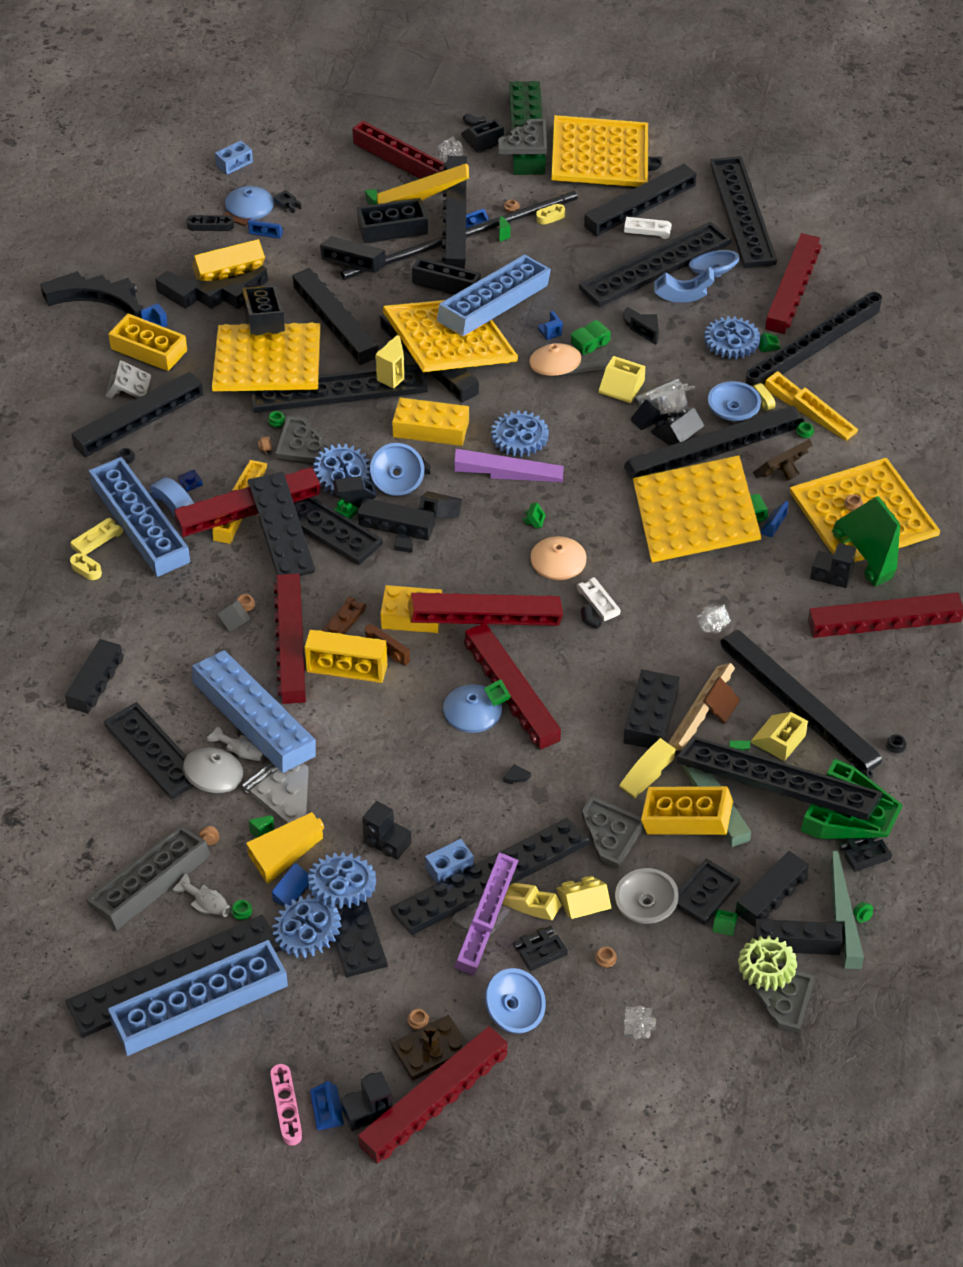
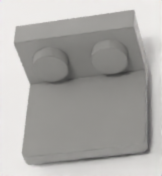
M120 360L111 372L105 396L112 399L115 394H119L120 390L134 397L140 398L147 394L151 375Z

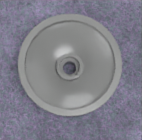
M214 747L200 748L189 753L184 760L183 772L185 777L191 784L201 790L212 793H225L238 787L242 781L243 768L241 763L225 750Z
M652 868L637 869L628 873L619 881L615 891V901L619 911L629 920L642 924L656 923L670 916L677 906L679 897L678 888L674 880L666 873Z

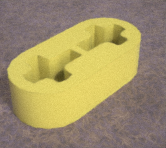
M554 204L540 209L536 213V221L539 224L545 225L565 217V207L561 204Z
M762 383L753 385L752 387L761 397L760 407L765 412L774 409L775 400Z
M82 553L74 554L70 558L71 567L75 572L89 580L100 578L102 572L98 562Z

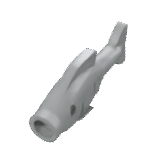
M217 727L213 733L207 736V741H220L227 744L226 749L237 754L239 758L262 763L266 757L246 736L240 735L239 739L230 738L223 734L220 727Z
M184 874L181 881L173 888L175 893L186 891L195 896L196 900L191 903V906L202 914L226 917L231 911V906L227 904L220 893L216 890L208 889L205 885H202L201 889L194 887L190 884L187 874Z

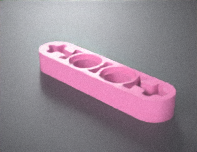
M278 1064L271 1069V1081L282 1139L285 1144L291 1146L301 1141L302 1129L290 1069L287 1065ZM278 1073L283 1074L284 1083L280 1084ZM281 1091H289L291 1093L286 1099L278 1096ZM286 1110H292L294 1115L291 1118H284L282 1113ZM293 1125L294 1137H290L288 1126Z

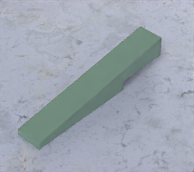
M682 765L694 787L720 786L713 774ZM733 804L727 834L725 835L731 847L749 842L751 838V830Z
M832 851L830 865L833 923H842L844 969H862L864 956L838 851Z

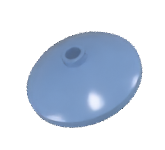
M257 186L239 187L230 192L225 199V207L230 214L239 218H251V220L268 215L274 206L272 195L265 189Z
M730 250L711 251L693 258L689 263L690 270L697 274H701L710 267L714 270V277H719L738 263L739 255Z
M736 381L723 382L716 385L709 392L708 406L714 414L725 420L742 421L751 418L759 411L761 397L748 384Z
M390 443L381 447L374 454L370 464V475L375 486L383 493L391 496H404L416 490L422 482L424 463L419 453L411 446L403 443ZM397 470L400 474L394 475L393 471Z
M469 684L460 686L447 695L443 704V713L447 722L457 730L477 733L488 730L499 721L502 714V703L493 707L484 691L485 686Z
M516 968L505 969L494 975L487 985L485 991L486 1008L491 1019L501 1029L510 1033L521 1034L534 1029L541 1022L546 1008L545 995L539 982L531 974Z

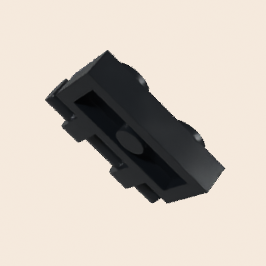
M846 838L844 842L838 843L840 851L848 849V851H845V858L852 870L856 872L891 860L892 854L883 839L874 841L878 838Z
M552 926L539 928L535 933L529 936L523 935L519 937V940L513 942L515 950L524 948L520 951V957L529 971L568 954V950L558 934L549 937L554 934ZM538 940L541 941V942L536 943V944H534V945L532 944V943H534V942H536V941H538Z

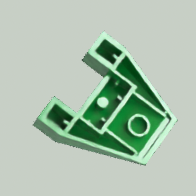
M876 496L837 520L832 529L835 539L839 540L842 544L851 541L867 561L868 565L864 574L867 581L871 582L874 587L893 578L897 570L900 537L899 521L881 498Z
M834 758L826 776L883 792L882 799L868 821L811 804L804 816L801 832L818 839L888 837L903 805L855 767Z

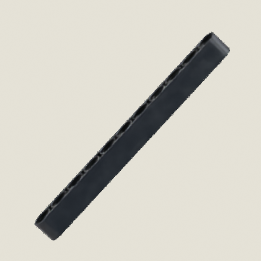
M878 292L866 294L749 368L746 372L745 384L753 386L762 383L765 385L766 380L777 371L780 374L786 373L880 312L882 295Z
M790 406L631 458L624 464V469L632 480L636 477L678 469L796 430L800 423L805 422V419L795 406Z
M735 630L720 640V644L727 654L793 713L807 720V725L849 763H854L858 767L857 770H873L882 763L880 754L740 630Z

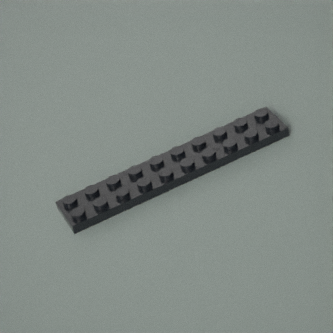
M742 156L710 159V166L744 268L777 265V258Z
M710 221L580 283L579 290L598 307H601L657 280L665 272L669 274L688 265L693 258L707 252L717 251L731 244V238Z
M418 364L404 366V380L394 389L377 381L376 369L319 375L318 389L251 391L253 411L256 413L426 393L428 389L424 372Z
M695 736L691 738L677 756V763L686 767H692L706 773L715 774L726 779L741 782L742 784H748L762 790H768L782 796L791 797L867 821L882 799L883 792Z
M566 818L500 851V853L518 860L509 885L590 844L589 838ZM499 852L465 869L463 873L454 874L452 877L445 879V882L441 881L390 907L392 915L411 935H414L480 901Z
M262 914L65 1000L66 1005L82 1038L112 1025L108 1008L264 941L269 940L275 952L281 951L280 944L275 941L276 937L273 935Z

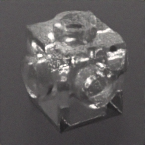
M453 136L437 146L438 156L444 162H447V155L463 156V146Z
M709 605L702 609V613L697 615L700 628L704 632H712L713 634L722 631L723 626L731 622L724 605Z
M643 1006L625 1007L624 1037L650 1039L651 1030H655L656 1017H652V1008Z

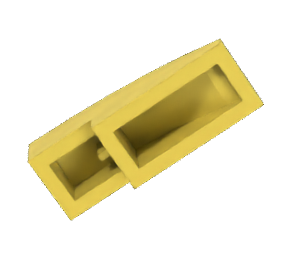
M660 738L632 767L619 785V788L635 799L660 777L661 770L675 759L676 749Z
M520 883L509 885L502 904L519 912L547 920H553L562 906L555 893L540 892L535 885Z

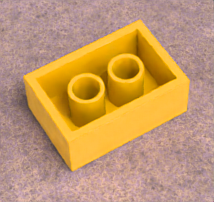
M385 585L381 608V629L438 633L440 623H410L408 602L411 593H442V590Z

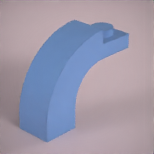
M708 267L697 277L686 281L675 279L665 272L654 281V293L671 302L696 301L707 295V287L711 286L714 282V270Z
M164 477L150 486L151 490L148 491L152 499L163 501L173 515L175 509L194 504L187 492L177 482L168 477Z

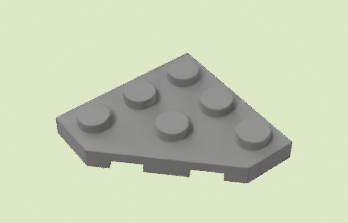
M302 763L284 773L277 769L250 790V795L284 824L307 815L308 766Z

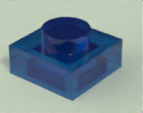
M195 470L178 476V480L186 492L203 486L202 479Z

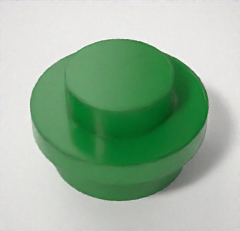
M274 411L268 417V424L272 427L283 426L286 422L285 416L280 411Z
M802 422L797 427L796 433L801 438H810L814 435V428L811 423Z
M246 900L236 901L231 908L232 916L237 920H246L253 912L251 904Z
M865 902L857 904L853 910L855 919L860 923L868 921L873 915V906Z

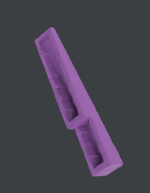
M456 449L455 472L491 473V479L563 482L564 466Z
M499 852L454 968L474 976L518 863L517 859Z

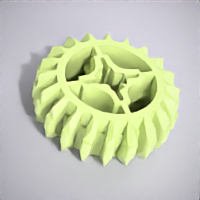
M760 935L758 941L752 938L750 943L744 945V949L740 951L738 959L739 971L743 973V980L749 979V986L756 984L757 990L760 987H764L765 991H767L771 987L775 991L777 986L783 989L785 983L789 984L797 968L796 955L792 953V947H786V941L780 943L778 937L775 940H771L770 936L767 939H763ZM756 956V963L752 964L751 959ZM783 962L784 967L783 969L779 970L778 966L780 963Z

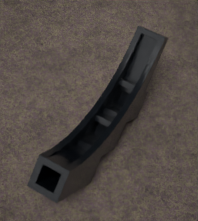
M260 266L254 271L239 277L218 281H200L184 278L166 271L157 277L155 281L158 293L184 309L196 301L201 302L210 309H213L222 301L239 309L243 306L242 288L261 287L268 281L267 268Z
M76 271L40 284L42 297L48 306L72 301H92L111 305L124 311L126 314L141 318L140 311L143 307L138 304L136 298V285L131 283L129 278L111 283L102 274L85 280L84 276L81 277L79 272Z

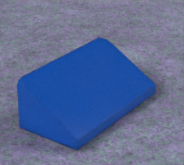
M484 208L466 214V228L489 221Z
M248 220L249 234L281 239L283 229L280 224Z
M788 501L783 502L774 509L761 529V534L771 538L774 536L787 515Z
M294 863L272 890V900L282 906L285 904L291 906V900L297 901L299 896L309 886V874L298 864Z
M327 1081L311 1089L310 1093L317 1129L323 1130L344 1125L337 1086Z

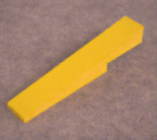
M463 164L378 193V204L421 198V200L429 198L468 179L469 166Z
M778 371L766 380L764 387L769 393L788 405L795 406L799 412L843 440L847 441L857 433L858 429L807 388L799 389Z
M250 460L232 491L248 487V479L263 476L267 469V463ZM242 519L214 527L213 541L231 544Z

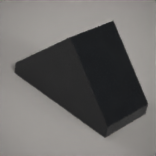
M657 314L632 315L630 329L656 345L659 335Z
M646 398L631 417V421L640 430H644L658 421L668 418L667 414L669 413L660 404Z

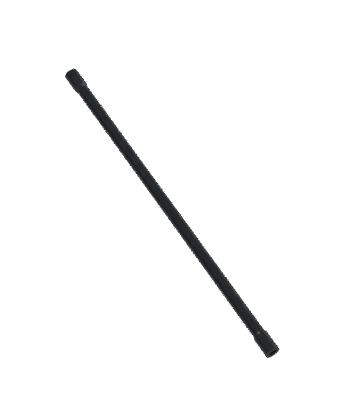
M573 190L553 199L503 215L507 222H511L537 213L538 210L548 206L566 204L577 200V193ZM500 217L466 228V237L500 226ZM445 236L387 255L386 265L442 246V239H445ZM350 267L341 270V276L343 280L367 271Z

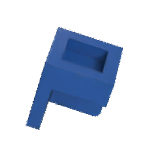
M158 303L140 311L141 319L162 327L168 326L166 312Z
M551 311L549 322L539 325L538 330L547 340L562 335L563 322L554 311Z

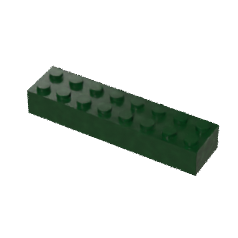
M540 81L509 82L511 131L518 126H524L525 122L529 119H543ZM512 154L513 175H545V154Z

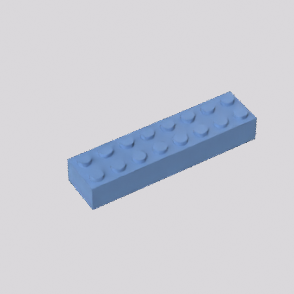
M524 254L441 302L438 308L437 321L457 334L465 336L547 287L551 269Z
M122 457L89 470L92 487L157 577L190 563L188 546Z
M225 650L192 665L193 683L282 773L315 757L316 739Z
M267 940L108 1008L110 1020L127 1056L287 987V974L270 941Z

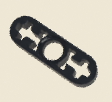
M191 215L186 219L187 228L191 231H230L234 228V220L228 215Z

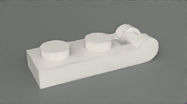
M626 217L624 232L655 235L668 239L672 225L669 221Z
M593 577L588 579L586 583L581 582L577 584L578 592L586 598L603 621L620 615V608L596 578Z

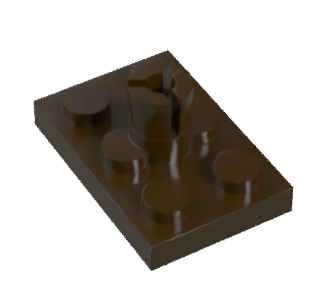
M808 439L765 462L753 474L756 478L762 475L765 478L775 470L781 469L786 480L789 481L800 474L793 462L807 454V449L813 446V444Z
M447 1015L392 1042L391 1048L411 1080L414 1081L438 1069L468 1043L451 1017Z

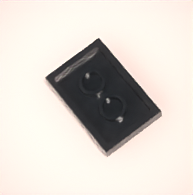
M706 858L679 888L676 908L705 925L738 887L741 879Z

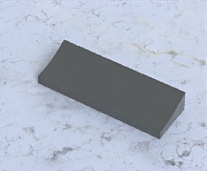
M180 825L89 896L86 901L90 907L118 930L178 883L184 874L188 875L211 856L208 845L204 839Z

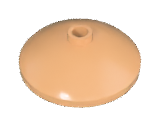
M552 343L537 349L531 355L529 363L531 369L539 374L549 376L562 375L573 371L580 365L581 354L570 345Z
M555 536L538 542L531 551L530 559L533 569L541 576L552 580H566L575 577L584 569L586 553L583 547L573 539Z

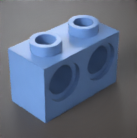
M240 140L215 152L216 166L228 175L253 163L252 149Z
M459 839L425 856V865L427 871L437 884L441 881L445 882V879L452 877L454 874L463 873L465 869L474 865V856L462 839Z

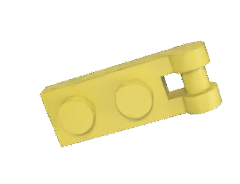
M107 518L71 541L70 544L77 553L86 555L114 536H120L123 533V528L120 525H116L112 518Z

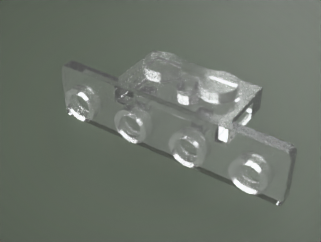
M688 383L667 387L666 389L655 390V393L654 391L645 392L643 397L638 398V401L657 398L661 415L674 412L675 410L679 411L685 407L688 409L685 391L695 389V385L688 386Z

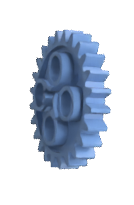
M727 316V319L720 317V321L715 319L714 323L710 322L709 327H706L704 343H707L706 347L710 348V352L715 351L716 356L722 354L721 358L728 356V359L734 357L737 360L738 356L744 358V355L750 356V353H755V349H758L760 344V332H758V328H754V323L749 324V320L744 322L742 317L737 320L736 316L733 319H730L729 316Z
M519 410L517 414L510 411L509 416L504 413V418L498 417V421H494L491 431L492 443H495V448L500 447V452L506 450V455L510 452L513 453V457L516 454L522 457L523 453L529 456L530 452L536 454V449L541 451L542 446H546V442H548L549 429H547V424H544V419L540 420L539 415L533 417V412L527 415V411H524L523 414Z
M338 443L337 448L331 445L330 450L325 447L324 453L319 452V456L315 457L313 469L320 482V487L324 486V491L331 490L330 495H332L335 490L333 484L335 479L362 476L370 481V459H365V453L360 455L361 449L355 451L354 446L349 449L347 444L341 447Z
M342 852L341 856H337L336 853L333 854L332 858L325 855V861L319 858L318 864L313 863V869H309L308 884L311 895H316L317 901L323 899V905L330 902L332 908L339 904L340 909H342L343 904L351 908V903L359 906V900L366 902V897H371L372 892L375 891L376 877L375 871L372 870V865H367V860L361 861V856L353 858V853L347 857Z
M310 894L307 895L306 899L299 896L298 902L292 899L291 906L285 904L286 910L278 911L281 917H275L277 924L273 925L275 930L273 935L276 937L275 941L279 942L281 950L283 952L286 951L289 956L294 953L295 957L298 958L302 953L303 957L306 958L307 954L311 953L314 957L317 950L323 953V946L330 948L328 942L336 941L333 935L340 934L338 928L341 927L339 921L341 917L336 906L332 908L330 902L323 905V899L317 901L316 895L313 899Z

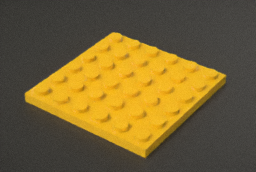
M554 115L551 180L634 187L647 183L648 123Z
M445 300L383 306L382 312L423 372L517 362L518 355L492 319L465 336H461L437 321L439 304Z
M320 323L285 324V331L278 334L263 333L262 335L250 334L247 324L218 325L212 390L318 389Z
M739 455L633 478L652 563L761 540L759 526Z
M887 458L790 487V494L833 555L840 542L833 536L832 529L837 520L852 512L844 505L845 499L851 494L859 495L863 504L876 496L881 498L900 523L899 548L939 536L940 533L939 528ZM851 541L845 544L855 547ZM856 549L854 563L864 560L858 549Z

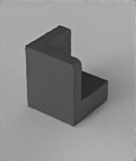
M239 600L217 613L229 632L250 620L249 615Z

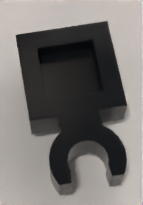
M287 190L273 197L274 203L283 209L288 207L291 213H295V207L302 209L301 202L297 201L296 197Z

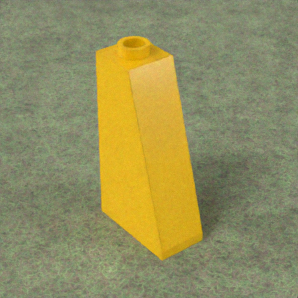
M311 812L246 843L248 856L266 884L272 882L323 839V822Z

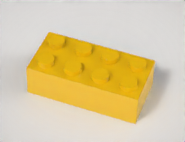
M258 239L195 255L192 268L196 280H226L228 277H239L244 275V273L252 272L263 266L265 256Z
M127 314L108 334L112 350L165 371H169L187 352L185 335L131 314Z
M399 398L392 421L393 437L463 446L469 424V406Z
M310 630L305 644L307 672L383 683L387 669L386 640Z
M727 786L648 787L641 821L647 834L726 835L733 800Z

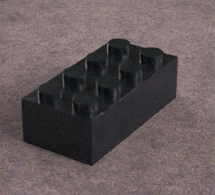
M421 198L357 207V222L364 243L428 234V218Z
M276 285L242 288L243 308L250 334H278L285 331L284 311Z
M641 669L624 728V744L649 749L660 738L665 741L679 691L680 677Z

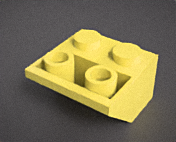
M397 335L385 347L379 350L375 357L377 381L393 389L404 380L403 349L400 336Z
M613 356L606 366L599 393L631 403L645 381V366Z
M792 712L772 715L753 737L751 743L786 761L806 736L808 721Z
M594 876L584 877L582 881L576 883L574 881L564 882L561 887L556 888L564 911L571 919L612 909L607 885L601 880L594 878Z

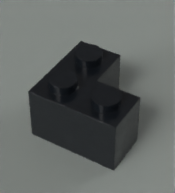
M838 543L834 555L818 550L812 565L810 579L847 588L853 572L857 548Z
M376 801L362 817L364 842L368 846L382 851L386 856L398 860L411 844V831L394 822L393 809Z
M382 1071L366 1075L360 1079L361 1091L348 1093L341 1098V1109L351 1132L372 1124L393 1106L392 1092Z

